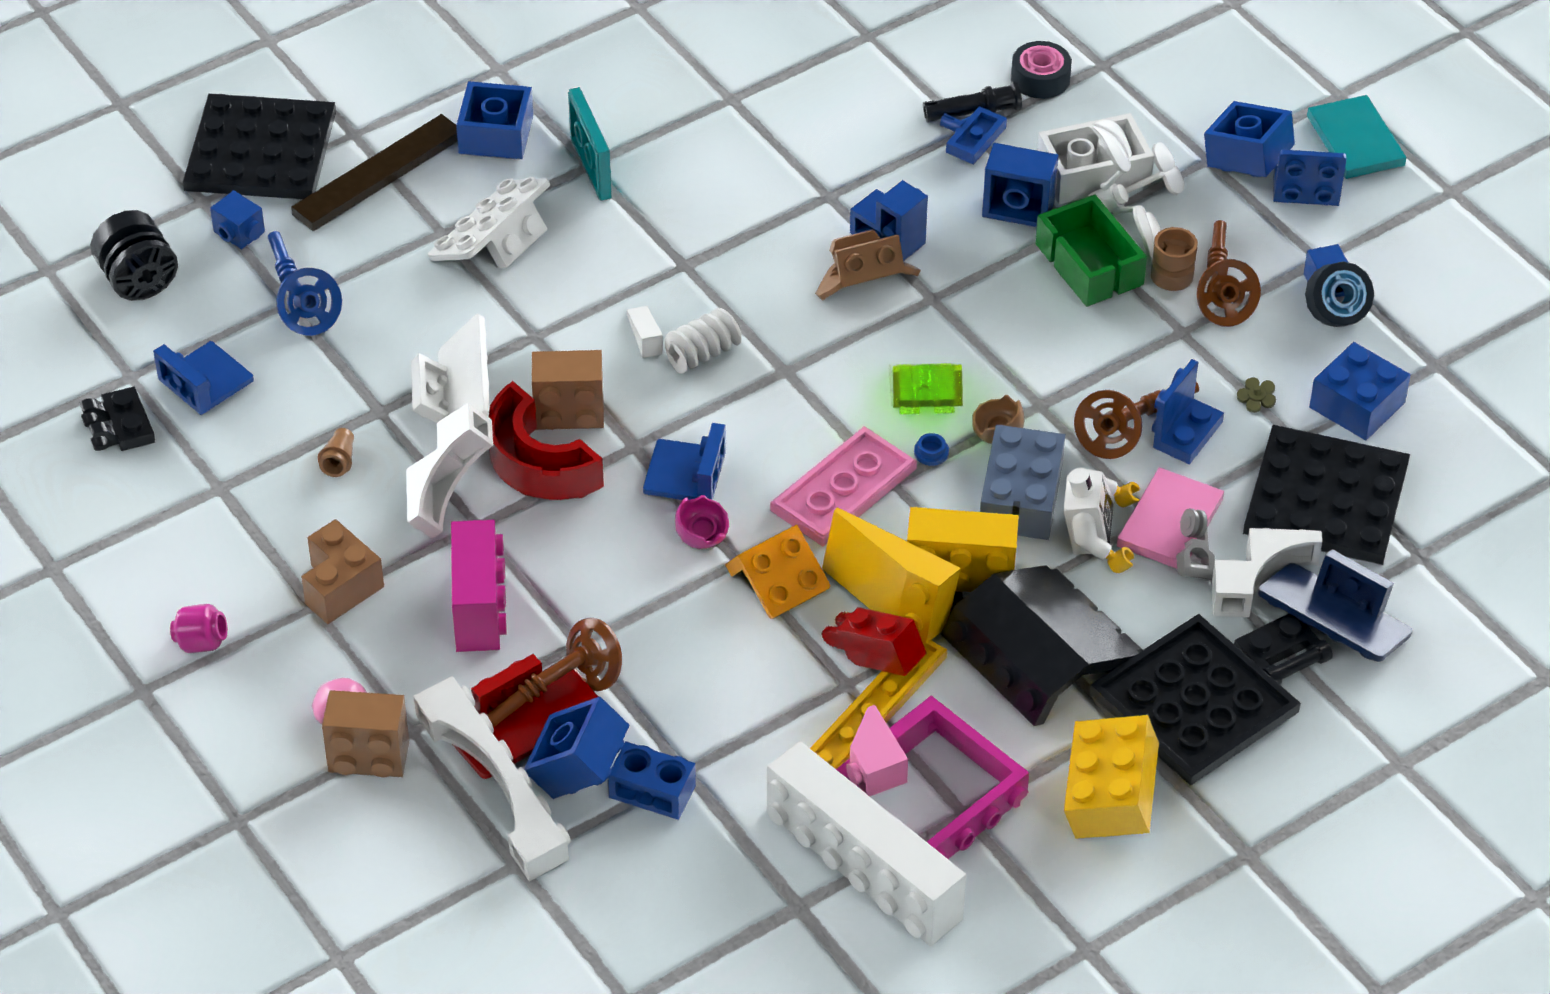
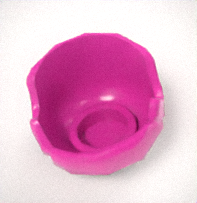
M705 495L688 500L686 497L680 503L675 514L676 532L682 542L692 548L707 549L720 544L728 533V513L720 503L709 498L707 499Z

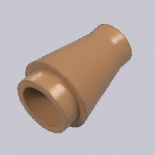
M346 428L337 429L332 438L319 452L318 463L324 474L330 477H340L351 469L354 434Z

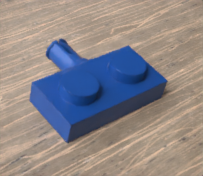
M980 106L971 116L962 120L945 113L940 120V126L955 132L946 143V153L974 165L1006 129L1007 118Z

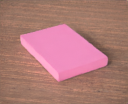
M1159 467L1118 536L1117 547H1128L1133 553L1177 569L1176 555L1185 549L1187 541L1197 539L1185 537L1181 533L1180 521L1184 511L1189 508L1205 511L1208 527L1223 500L1224 491Z

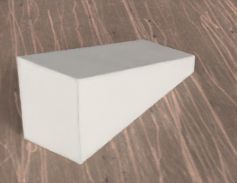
M648 306L628 309L627 316L642 358L663 354V335Z

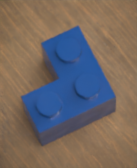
M903 180L885 194L875 189L850 209V233L853 235L873 229L880 239L899 235L904 261L926 244L928 195Z

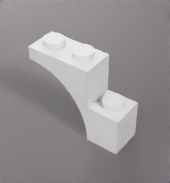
M469 403L437 422L438 449L406 469L408 522L415 529L422 531L432 539L443 532L445 511L459 480L473 462L493 446L492 420Z
M1249 528L1246 561L1233 559L1215 560L1212 577L1213 616L1250 617L1252 600L1259 586L1289 563H1295L1300 566L1318 565L1322 546V532L1304 529Z

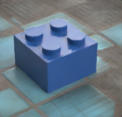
M468 81L456 124L458 153L523 159L533 120L532 87Z
M1233 101L1204 133L1207 167L1221 169L1225 172L1233 171L1249 174L1253 177H1267L1278 164L1280 151L1291 150L1295 145L1292 111Z
M994 143L985 167L982 217L1037 227L1038 215L1051 211L1055 203L1059 154Z
M1353 342L1314 378L1309 408L1366 441L1405 404L1411 374Z
M601 697L550 714L524 770L552 799L567 794H574L581 789L593 785L598 786L610 776L611 765L616 754L624 745L623 739L630 725Z

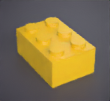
M910 507L907 542L960 567L956 591L972 592L992 574L1015 570L1019 515Z
M1148 715L1075 721L1064 804V813L1075 839L1150 833L1159 742Z

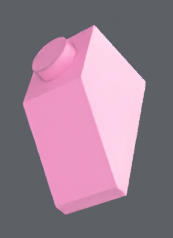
M875 705L869 706L850 746V763L846 765L850 781L855 785H859L860 789L868 796L907 783L908 758Z

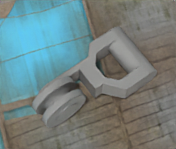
M1189 508L1184 511L1181 517V533L1185 537L1197 539L1187 541L1185 549L1176 555L1177 571L1181 576L1212 580L1215 555L1209 550L1208 519L1203 510ZM1190 552L1196 553L1200 557L1201 564L1191 562Z

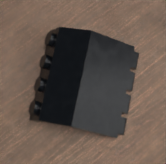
M1047 565L992 574L955 605L941 632V635L1033 726L1045 723L1058 696L1081 676L1113 670L1143 650L1126 633L1121 634V628L1103 611H1097L1098 607L1078 588L1074 589V584L1058 569H1050Z

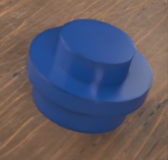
M924 434L914 446V456L924 465L936 466L947 460L949 446L939 434Z

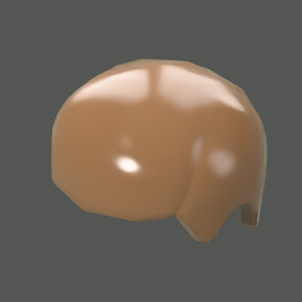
M1004 395L1001 399H990L979 404L972 415L974 432L981 440L992 444L996 425L1023 428L1025 422L1020 400L1015 402L1009 395Z

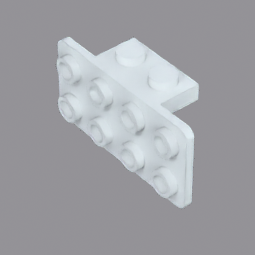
M529 177L524 180H514L509 178L496 186V192L478 202L473 213L460 219L455 224L456 228L450 234L439 238L434 243L435 247L428 253L430 260L470 259L486 245L498 268L508 267L548 230L533 204V201L550 186L548 179Z
M475 314L439 349L438 362L420 353L411 361L413 412L437 423L469 403L487 417L489 416L488 356L486 354L485 318L483 316Z

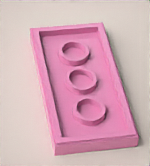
M864 426L770 502V511L792 526L797 524L803 534L823 547L828 542L833 513L837 507L860 517L917 469V461Z

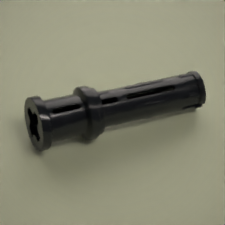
M1013 81L1009 86L992 89L991 86H986L981 92L944 98L936 101L923 102V112L926 122L941 119L945 113L952 117L969 115L974 113L979 106L994 113L998 110L1009 108L1021 110L1022 96L1018 82Z

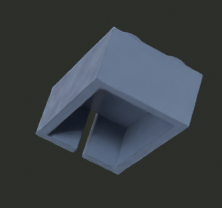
M996 425L980 502V512L1012 514L1013 506L1020 507L1017 536L1049 540L1063 465L1066 434Z

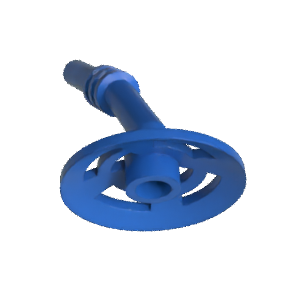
M270 232L268 240L276 259L275 269L281 282L276 300L281 320L290 330L301 335L312 336L327 331L337 321L342 308V295L337 282L330 274L318 268L307 267L297 270L294 260L288 256L280 232ZM313 276L318 278L314 286L309 284L301 285L298 278ZM326 289L329 290L331 295V307L329 312L325 311L327 306V296L324 290ZM286 291H289L287 297V305L290 311L289 314H287L284 304ZM300 317H316L320 322L310 327L298 325Z

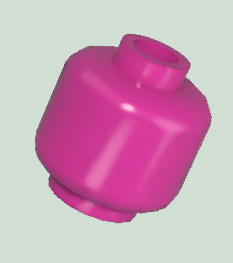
M211 604L184 606L178 610L175 621H172L170 624V635L173 642H177L179 647L186 653L214 651L221 645L222 640L226 639L228 632L225 615Z

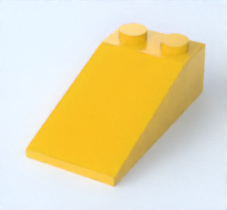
M838 507L834 510L822 569L870 610L914 619L923 645H926L929 640H932L942 632L949 619L961 568Z

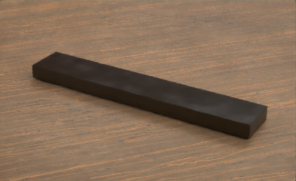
M443 114L438 115L291 206L292 215L312 231L317 230L458 141L456 124Z

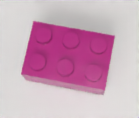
M495 520L451 521L452 612L456 652L500 650V635H507L506 613H499L505 611L506 607L505 585H499L504 583V579H506L505 558H498V556H504L503 534H496Z

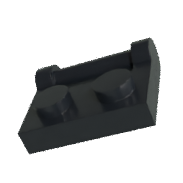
M1290 613L1234 641L1236 647L1279 684H1282V679L1316 662L1320 664L1325 663L1333 657L1330 645L1325 640H1320L1306 624L1300 622L1297 617ZM1303 649L1307 650L1306 652L1298 656H1295L1277 666L1273 665Z

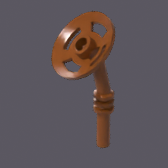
M1217 220L1213 228L1212 247L1208 250V269L1203 273L1197 287V302L1200 311L1209 321L1220 326L1229 327L1244 322L1254 313L1260 300L1261 287L1257 274L1248 264L1236 259H1227L1228 251L1225 248L1227 223L1223 220ZM1233 267L1240 270L1247 279L1239 282L1237 278L1227 275L1228 268ZM1211 277V280H1210V282H1209V284H1208V287H1207V292H1204V291H1205L1206 283H1207V281L1209 280V278ZM1245 292H1249V297L1245 306L1239 312H1237L1236 308H1238L1243 302ZM1213 302L1217 307L1223 308L1225 317L1215 315L1207 305Z
M1196 382L1195 393H1198L1199 385ZM1100 390L1088 395L1079 404L1074 417V428L1079 442L1088 452L1100 458L1115 459L1126 455L1134 449L1142 434L1141 415L1146 414L1150 416L1153 413H1157L1154 405L1160 390L1142 396L1140 401L1136 403L1126 395L1114 390ZM1099 399H1113V402L1102 403L1096 408L1092 406ZM1104 408H1113V410L1105 414L1100 412ZM1085 418L1093 419L1094 429L1099 435L1094 441L1086 430ZM1132 419L1134 420V429L1128 427V421ZM1117 430H1119V432L1121 433V435L1117 437H1108L1109 435L1115 433ZM1124 438L1128 441L1119 448H1106V444L1118 443Z
M585 618L578 621L569 632L566 643V657L538 675L531 674V680L527 678L524 680L525 685H517L518 690L487 714L493 727L501 723L527 701L532 703L534 696L536 698L540 697V691L543 693L547 691L546 686L573 669L580 676L581 674L577 668L586 674V679L582 676L581 678L593 691H603L613 686L620 675L622 667V652L616 634L608 624L600 619ZM593 630L602 637L607 648L602 650L598 642L591 638ZM581 631V635L575 639L577 633ZM606 662H609L605 676L599 680L597 676L604 671Z

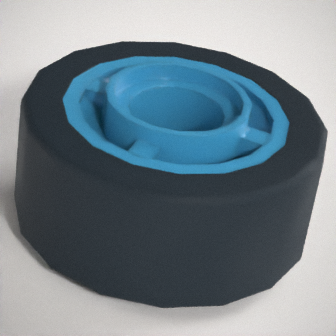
M1343 261L1323 265L1312 274L1307 282L1305 291L1307 307L1313 317L1324 325L1340 327L1356 324L1366 317L1372 307L1374 299L1373 283L1366 271L1356 264ZM1337 286H1340L1345 294L1342 303L1338 302L1335 298L1334 293Z

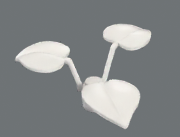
M1111 120L1098 121L1089 128L1098 135L1118 171L1107 182L1100 184L1101 189L1090 193L1088 196L1096 194L1111 213L1113 212L1114 216L1133 212L1146 250L1148 267H1150L1153 260L1155 236L1161 231V228L1155 216L1151 212H1145L1143 206L1124 207V203L1128 202L1127 193L1163 177L1168 191L1177 195L1184 190V179L1180 170L1175 165L1174 158L1166 145L1159 142L1153 145L1152 153L1154 155V162L1160 172L1126 188L1122 184H1114L1124 173L1130 170L1131 163L1129 158L1132 155L1131 148L1123 130L1117 123Z

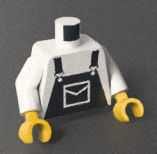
M1076 468L1067 475L1064 516L1074 555L1093 554L1101 560L1106 558L1110 569L1115 573H1122L1133 566L1130 560L1134 559L1133 552L1128 547H1123L1116 552L1111 550L1110 536L1114 505L1112 497L1114 496L1116 503L1123 508L1139 502V499L1132 495L1140 490L1137 483L1129 482L1119 487L1116 481L1106 478L1103 472L1085 468Z

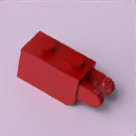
M857 607L852 613H846L845 611L839 613L835 617L837 627L828 625L821 633L826 644L845 650L847 658L855 665L906 676L927 654L914 619Z

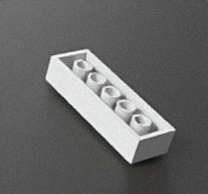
M801 741L797 742L767 766V813L771 820L777 825H783L793 833L802 846L810 847L820 855L829 868L837 869L849 879L851 885L857 891L865 892L877 902V905L885 914L893 915L903 923L912 936L921 938L929 946H932L963 920L966 873Z

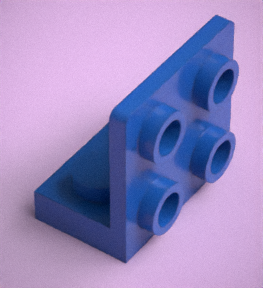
M1281 150L1278 166L1276 165L1273 172V202L1339 206L1346 166V154Z
M213 341L207 342L186 357L179 352H173L165 344L153 350L158 380L200 415H203L254 381L251 372Z
M1193 359L1190 360L1184 369L1179 368L1173 377L1170 387L1167 390L1162 389L1158 394L1154 405L1157 409V417L1152 425V432L1155 433L1153 448L1189 465L1223 423L1224 412L1194 399L1199 362Z
M712 423L709 435L702 436L700 444L658 439L643 485V493L683 500L686 497L688 500L705 495L707 499L713 500L726 455V425Z

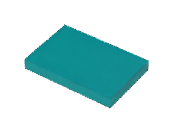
M581 88L569 89L570 139L598 199L601 201L611 199L610 149Z
M1368 95L1308 107L1307 117L1327 150L1332 153L1346 154L1345 179L1405 166L1406 155Z

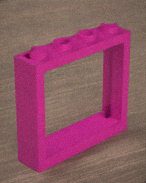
M932 695L889 728L905 754L936 731L1000 782L927 841L928 844L948 860L959 850L964 851L970 847L975 837L986 828L992 829L996 826L1002 815L1012 807H1019L1021 800L1029 793V772ZM850 759L836 769L848 780L850 779L847 774L846 765L850 763Z

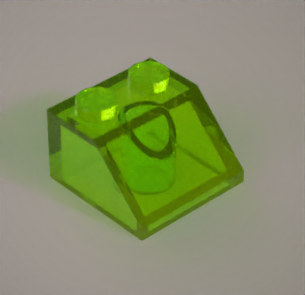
M888 364L891 407L899 408V414H920V407H934V413H955V406H963L962 364Z

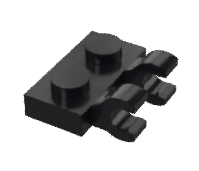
M135 386L101 394L102 402L93 398L84 399L79 402L83 412L81 418L84 426L89 427L93 436L90 439L95 451H101L119 444L121 451L155 443L154 431Z

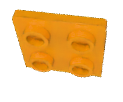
M797 524L746 550L725 564L731 577L741 572L745 574L770 619H774L831 587Z

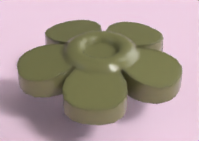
M1248 378L1245 381V388L1237 391V399L1241 403H1246V408L1250 412H1259L1261 405L1265 408H1271L1276 403V397L1273 395L1275 384L1270 380H1266L1260 385L1257 378Z

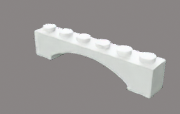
M451 676L414 695L416 716L434 743L444 740L461 748L479 761L500 785L510 804L515 820L514 831L508 834L510 854L530 882L569 860L568 844L571 843L567 830L561 823H554L550 817L551 810L547 801L542 795L536 797L531 789L532 783L527 772L522 767L517 769L511 761L513 756L504 740L498 741L493 735L494 728L490 719L484 712L479 714L475 709V700L467 686L460 687L455 678Z

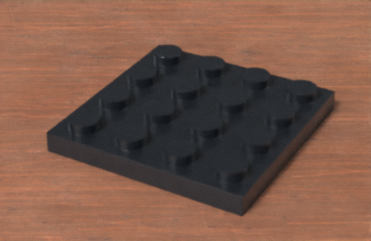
M208 93L183 179L184 191L229 194L234 190L241 195L289 199H304L316 192L336 115L335 102Z
M1272 425L1244 523L1243 534L1248 535L1249 528L1321 531L1322 552L1328 553L1333 549L1349 558L1383 565L1410 454Z
M1197 614L1090 684L1089 692L1115 718L1148 715L1159 742L1158 757L1190 786L1299 713L1301 704L1200 614Z

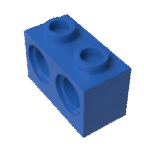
M625 741L608 777L609 798L679 820L696 787V763L680 756H671L655 751L645 745H636Z

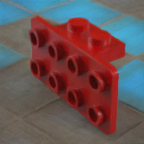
M531 654L522 660L513 662L508 668L490 678L481 680L476 686L472 687L471 692L475 700L474 707L478 713L484 712L487 715L518 690L517 685H525L524 680L526 678L531 680V674L538 675L541 673V661L534 654ZM574 669L546 686L547 691L545 693L540 691V697L536 698L534 696L532 703L527 701L501 723L493 727V735L498 741L504 740L513 756L511 761L514 764L531 755L550 714L599 697ZM453 745L481 778L488 779L492 777L491 773L473 756Z

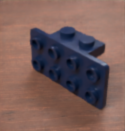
M1333 549L1325 554L1318 575L1298 564L1289 563L1261 584L1257 592L1270 605L1283 609L1297 617L1300 622L1315 627L1329 635L1332 640L1349 646L1369 660L1383 661L1407 641L1413 631L1410 626L1384 612L1394 583Z

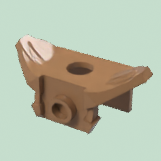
M872 229L832 241L829 251L835 263L828 269L815 294L821 300H825L847 286L898 273L918 276L921 270L903 262L899 235L880 239L875 230Z

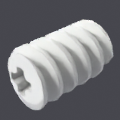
M716 308L710 314H704L699 319L689 322L688 325L680 326L677 331L672 330L666 334L665 349L674 369L678 373L683 374L687 371V365L690 368H695L698 366L699 360L705 363L709 360L710 355L717 357L721 349L723 351L730 350L732 343L738 346L741 343L742 334L735 319L726 310Z

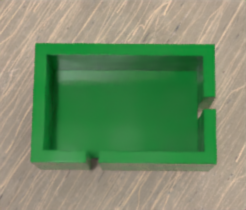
M1096 194L1038 215L1036 246L1050 263L1054 262V268L1086 307L1112 298L1113 291L1120 295L1144 285L1147 264L1146 254Z

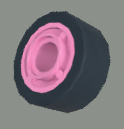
M1049 41L1026 43L1017 48L1012 56L1011 82H1018L1023 95L1040 99L1056 97L1065 92L1070 85L1072 59L1068 51L1058 44Z

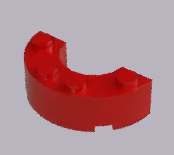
M512 381L496 395L489 409V418L492 420L493 446L489 449V455L494 470L506 484L526 496L549 500L583 498L604 487L603 458L581 439L568 444L551 445L541 443L529 436L537 429L535 399Z

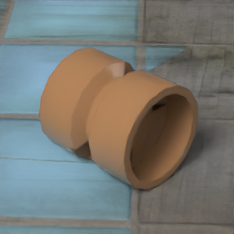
M1170 227L1161 230L1155 236L1151 279L1158 287L1169 291H1178L1187 288L1193 282L1198 241L1189 230Z

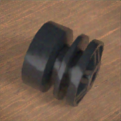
M126 210L114 214L102 222L93 233L90 243L92 256L105 273L114 291L121 298L130 301L145 300L163 291L175 278L178 269L177 256L149 214L139 210Z

